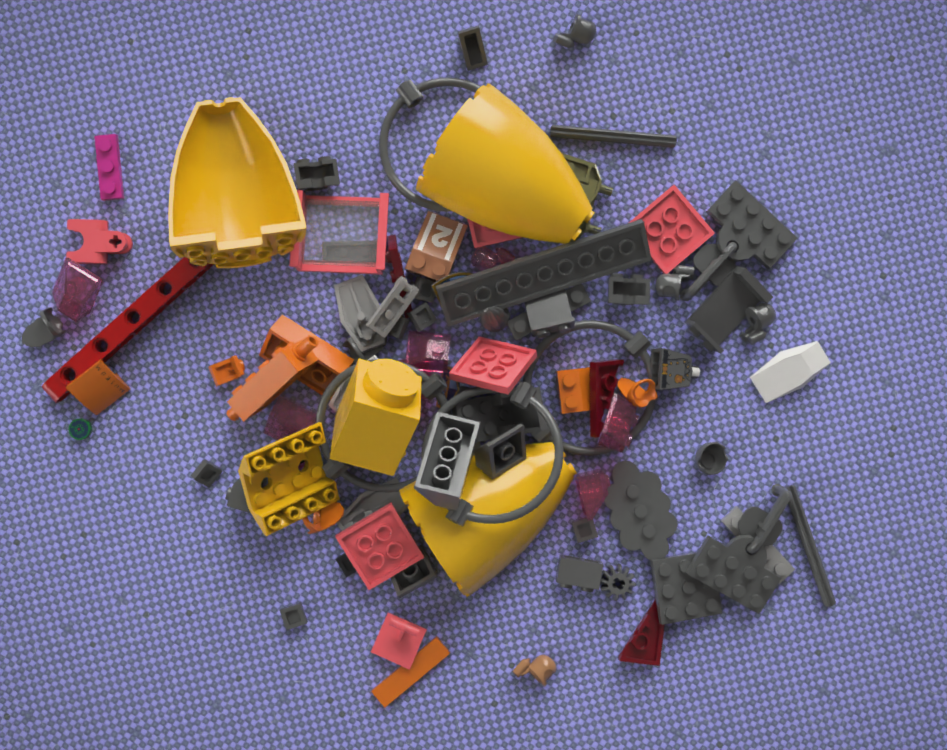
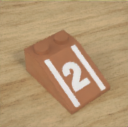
M428 211L405 267L406 271L433 281H438L449 275L468 225Z

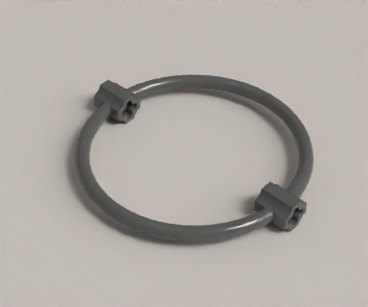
M437 78L417 85L410 79L401 83L396 89L400 97L389 109L381 127L379 153L382 166L392 185L405 198L427 209L448 212L451 210L434 201L416 195L399 180L389 159V130L393 119L404 104L408 108L418 105L423 99L421 92L425 90L452 86L464 88L475 93L481 86L459 78Z
M598 320L575 322V328H572L569 332L580 329H601L614 333L626 340L627 342L623 344L624 348L634 359L638 356L642 358L647 370L648 379H650L651 357L646 349L651 343L640 331L632 335L617 325ZM558 331L550 333L549 336L545 337L535 348L537 350V358L525 372L523 382L531 385L533 371L541 354L552 342L569 332L559 333ZM656 399L648 403L635 427L619 440L599 447H579L563 441V451L576 455L596 456L622 448L636 438L647 425L653 413ZM548 425L547 430L531 433L539 443L548 441L554 444Z
M401 362L411 368L417 376L422 377L421 393L431 401L436 397L440 407L447 402L442 392L447 388V384L439 374L434 372L429 377L418 368ZM356 364L337 375L328 385L320 399L316 423H322L324 435V419L329 400L335 390L352 376ZM327 439L326 443L320 445L322 453L327 460L322 468L325 474L333 480L341 476L360 488L374 492L391 493L399 492L400 489L417 479L416 476L405 482L395 484H379L363 480L347 470L350 468V464L330 459L331 450Z
M520 381L517 387L513 388L509 393L511 396L510 402L525 410L531 405L541 414L549 426L555 451L553 468L548 481L539 494L519 509L504 514L484 515L472 512L474 506L461 499L458 511L448 509L449 511L446 515V518L455 524L463 527L467 520L483 524L513 521L536 509L555 487L563 464V440L552 414L534 397L537 389L532 385ZM480 387L470 388L448 400L437 412L447 414L452 408L466 399L482 394L499 392ZM436 414L430 421L423 438L421 460L425 453Z

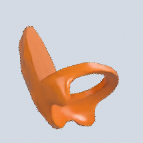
M620 378L617 383L621 394L633 406L646 407L651 400L658 398L655 382L651 379L634 382L627 378ZM648 382L649 387L645 391L640 387V384Z
M335 502L315 512L313 524L309 521L308 517L303 518L305 526L310 530L307 533H317L334 526L344 515L345 509L343 505Z

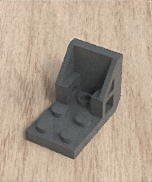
M534 387L537 389L534 397L543 404L540 387ZM494 394L465 400L452 408L453 416L480 422L477 442L493 439L519 424L524 425V434L548 429L546 421L534 407L529 405L527 410L521 409L510 402L511 396L507 394Z

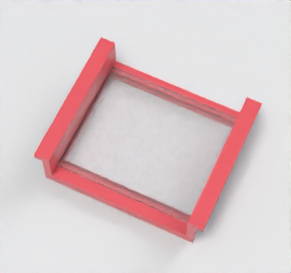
M297 190L306 222V235L303 241L295 243L294 249L290 251V267H295L300 272L383 275L386 259L389 193H380V198L315 196L306 195L303 190Z

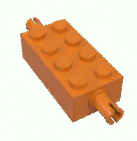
M308 335L304 340H300L295 344L291 341L284 348L280 347L272 354L273 358L270 361L266 360L258 367L259 371L257 373H252L244 380L246 383L243 386L240 385L231 392L233 396L227 401L231 406L227 410L228 418L236 421L240 417L244 422L270 405L319 360L312 352L318 346L317 339L312 335Z

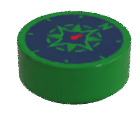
M84 418L75 419L69 425V434L76 440L86 439L92 433L91 423Z

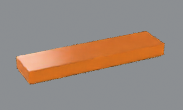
M438 636L434 637L417 652L410 670L403 666L398 667L374 687L371 692L385 708L447 657L450 651Z

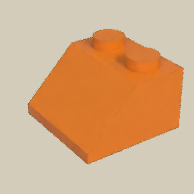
M590 367L555 371L560 413L589 411Z

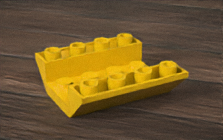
M321 422L253 451L242 458L238 472L248 509L265 536L340 500L336 481L326 477L322 468L323 461L319 446L326 443ZM304 460L305 465L303 469L299 470L298 466ZM267 477L268 484L262 488L261 482Z

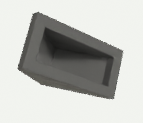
M479 26L459 31L458 42L467 70L470 71L488 65Z

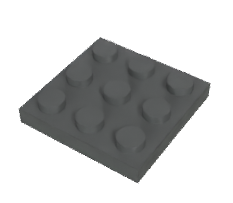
M697 552L650 560L659 623L662 625L723 614L719 591L685 572Z

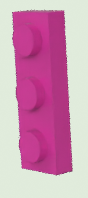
M118 135L94 136L100 198L103 201L124 199Z

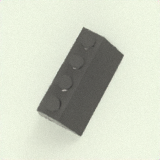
M441 412L436 413L414 486L416 491L435 506L458 511L478 438L480 422Z

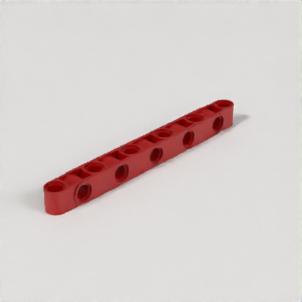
M183 257L41 386L55 403L64 400L70 394L66 386L73 381L69 378V372L72 369L76 373V379L100 359L104 363L107 362L214 264L207 263L205 266H196L190 263V259ZM170 284L172 290L170 294L165 295L163 289L165 285ZM137 312L140 315V319L135 324L132 321V315ZM103 341H106L108 344L105 352L100 347Z

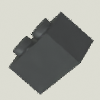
M560 554L555 580L563 588L571 589L572 586L581 587L582 591L593 592L594 589L599 590L603 563L601 561Z

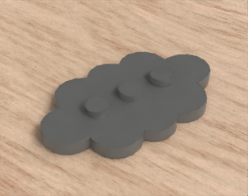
M619 461L612 468L613 484L607 486L603 493V501L611 509L610 523L614 528L620 530L619 541L626 549L632 551L641 549L643 555L649 560L664 558L669 551L667 538L676 532L678 525L675 516L669 512L671 506L670 498L661 492L662 484L658 475L650 471L639 472L637 466L630 461Z

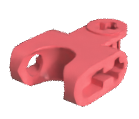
M67 220V229L80 232L84 239L83 245L79 250L66 253V261L69 263L107 264L108 254H126L132 249L133 241L131 237L119 231H108V221ZM122 240L121 244L116 245L117 242Z

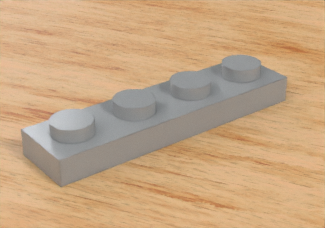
M737 506L721 519V522L735 537L740 535L738 521L743 515V512ZM773 545L765 546L767 552L765 568L782 578L779 582L780 584L795 569Z

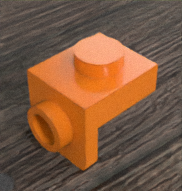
M237 355L208 367L216 387L242 377L245 371L244 363L241 359H238Z

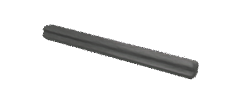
M552 125L550 128V136L556 138L674 148L677 143L675 135Z
M794 485L786 486L785 488L792 493V498L788 505L823 605L826 607L836 604L797 489Z

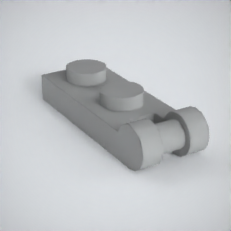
M400 276L366 325L385 338L415 298L419 288L414 284L410 285L407 283L406 278ZM402 290L406 292L403 298L399 296Z

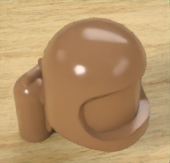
M539 655L531 663L529 658L522 659L512 670L513 674L518 678L530 673L545 687L547 685L546 681L553 673L555 674L557 668L551 657Z

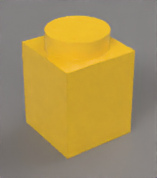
M359 358L335 414L330 459L394 476L420 421L422 377L417 376L411 368L396 360L378 359L370 362Z

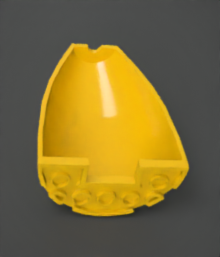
M489 83L486 86H481L475 92V99L469 98L441 134L436 142L435 155L431 153L423 166L424 176L418 178L416 190L446 209L477 224L509 235L563 244L569 243L571 239L575 241L582 232V229L579 227L583 222L588 223L595 212L592 211L593 208L567 160L549 136L514 102Z
M229 97L224 99L223 103H215L213 100L197 102L176 150L170 177L168 209L169 243L174 254L179 258L186 257L190 259V263L205 266L209 263L216 264V268H241L272 261L271 257L274 255L284 256L292 251L294 244L302 242L306 235V222L300 199L287 163L272 136L241 97Z
M552 442L525 444L527 458L494 479H491L476 466L475 455H473L461 499L474 506L472 512L484 515L504 514L526 505L539 494L549 479L554 463V444ZM563 459L562 469L555 487L536 509L521 518L497 524H483L469 520L466 521L463 527L455 524L446 518L449 511L447 508L435 506L414 489L416 481L403 487L399 492L405 505L408 504L409 513L416 526H420L423 538L452 582H456L460 592L468 597L497 576L531 544L561 503L577 472L571 463L567 465Z

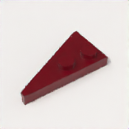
M396 234L387 236L389 250L386 251V258L388 264L392 263L393 270H390L392 283H395L400 276L405 278L401 256L398 252ZM404 290L400 292V296L403 298L406 295ZM411 303L404 311V315L406 318H409L407 313L412 311Z
M624 359L590 362V437H600L605 424L601 420L604 411L610 408L614 389L618 383V379L615 376L618 367L623 366Z
M656 599L619 654V661L660 666L665 624L659 623Z

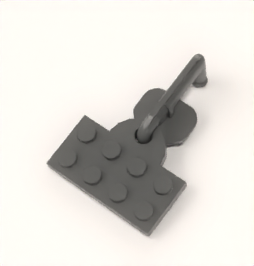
M735 180L706 211L721 226L717 233V244H705L694 255L693 265L701 275L688 289L681 290L680 298L683 301H689L708 281L715 286H719L736 267L735 261H744L753 256L767 270L770 269L797 240V237Z
M780 484L772 486V494L779 497L769 513L756 506L747 508L738 521L740 535L732 538L726 545L707 535L685 571L688 575L760 614L782 579L776 573L765 568L767 562L765 546L774 544L781 534L783 526L779 517L792 498V493Z

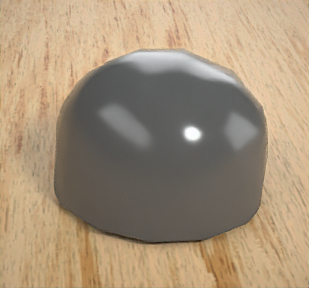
M718 442L705 443L700 446L695 455V462L699 470L707 475L720 473L728 461L725 452L726 447Z

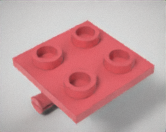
M388 612L371 653L410 670L427 629Z

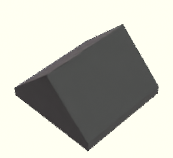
M422 544L419 548L424 554V558L391 577L399 599L438 576V571Z

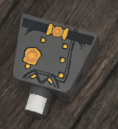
M665 348L651 349L650 379L655 382V390L690 386L691 378L697 379L699 377L700 369L698 366H691L692 358L689 355Z

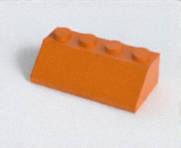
M282 314L269 329L259 356L270 361L273 358L272 354L280 347L284 348L291 341L295 344L300 340H304L308 335L314 336L318 341V346L312 352L319 360L297 380L323 395L331 381L345 369L351 367L354 359Z

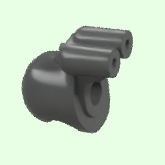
M576 13L569 32L556 33L553 42L566 48L574 47V41L580 44H588L596 35V25L592 21L581 18V15Z
M678 265L673 270L674 274L660 275L655 283L657 294L660 297H675V300L679 301L681 282L694 279V267Z
M760 303L756 307L745 309L750 327L741 335V339L744 342L748 341L752 345L766 337L767 332L763 329L771 325L776 319V312L768 303Z

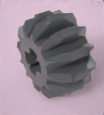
M617 564L616 570H614L613 566L609 565V573L605 570L602 571L606 578H601L600 583L604 585L600 589L601 591H607L605 594L607 598L613 595V599L617 601L619 595H621L623 600H625L626 595L624 593L632 594L633 591L629 587L636 586L634 581H630L635 576L633 573H629L630 569L627 566L622 570L621 564ZM618 578L621 585L616 586L612 584L615 583L614 579Z

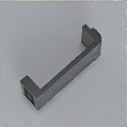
M565 289L524 302L532 337L544 338L549 336L550 333L558 331L559 333H566L575 328V319L572 317Z
M736 266L685 323L690 327L688 331L696 338L700 337L704 341L702 345L708 351H716L721 354L724 350L719 345L746 317L745 309L755 307L760 301L769 303L773 296L747 268Z

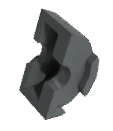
M330 156L319 157L318 162H310L309 159H299L297 163H293L298 190L316 191L328 189L327 186H338L340 184L337 160L331 159Z
M620 273L610 274L608 278V303L617 305H650V279H643V275L632 274L630 278H623V274Z

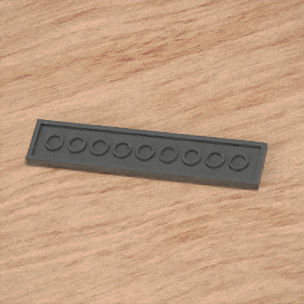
M640 219L435 286L448 327L480 317L483 310L488 307L505 309L652 261L643 220Z

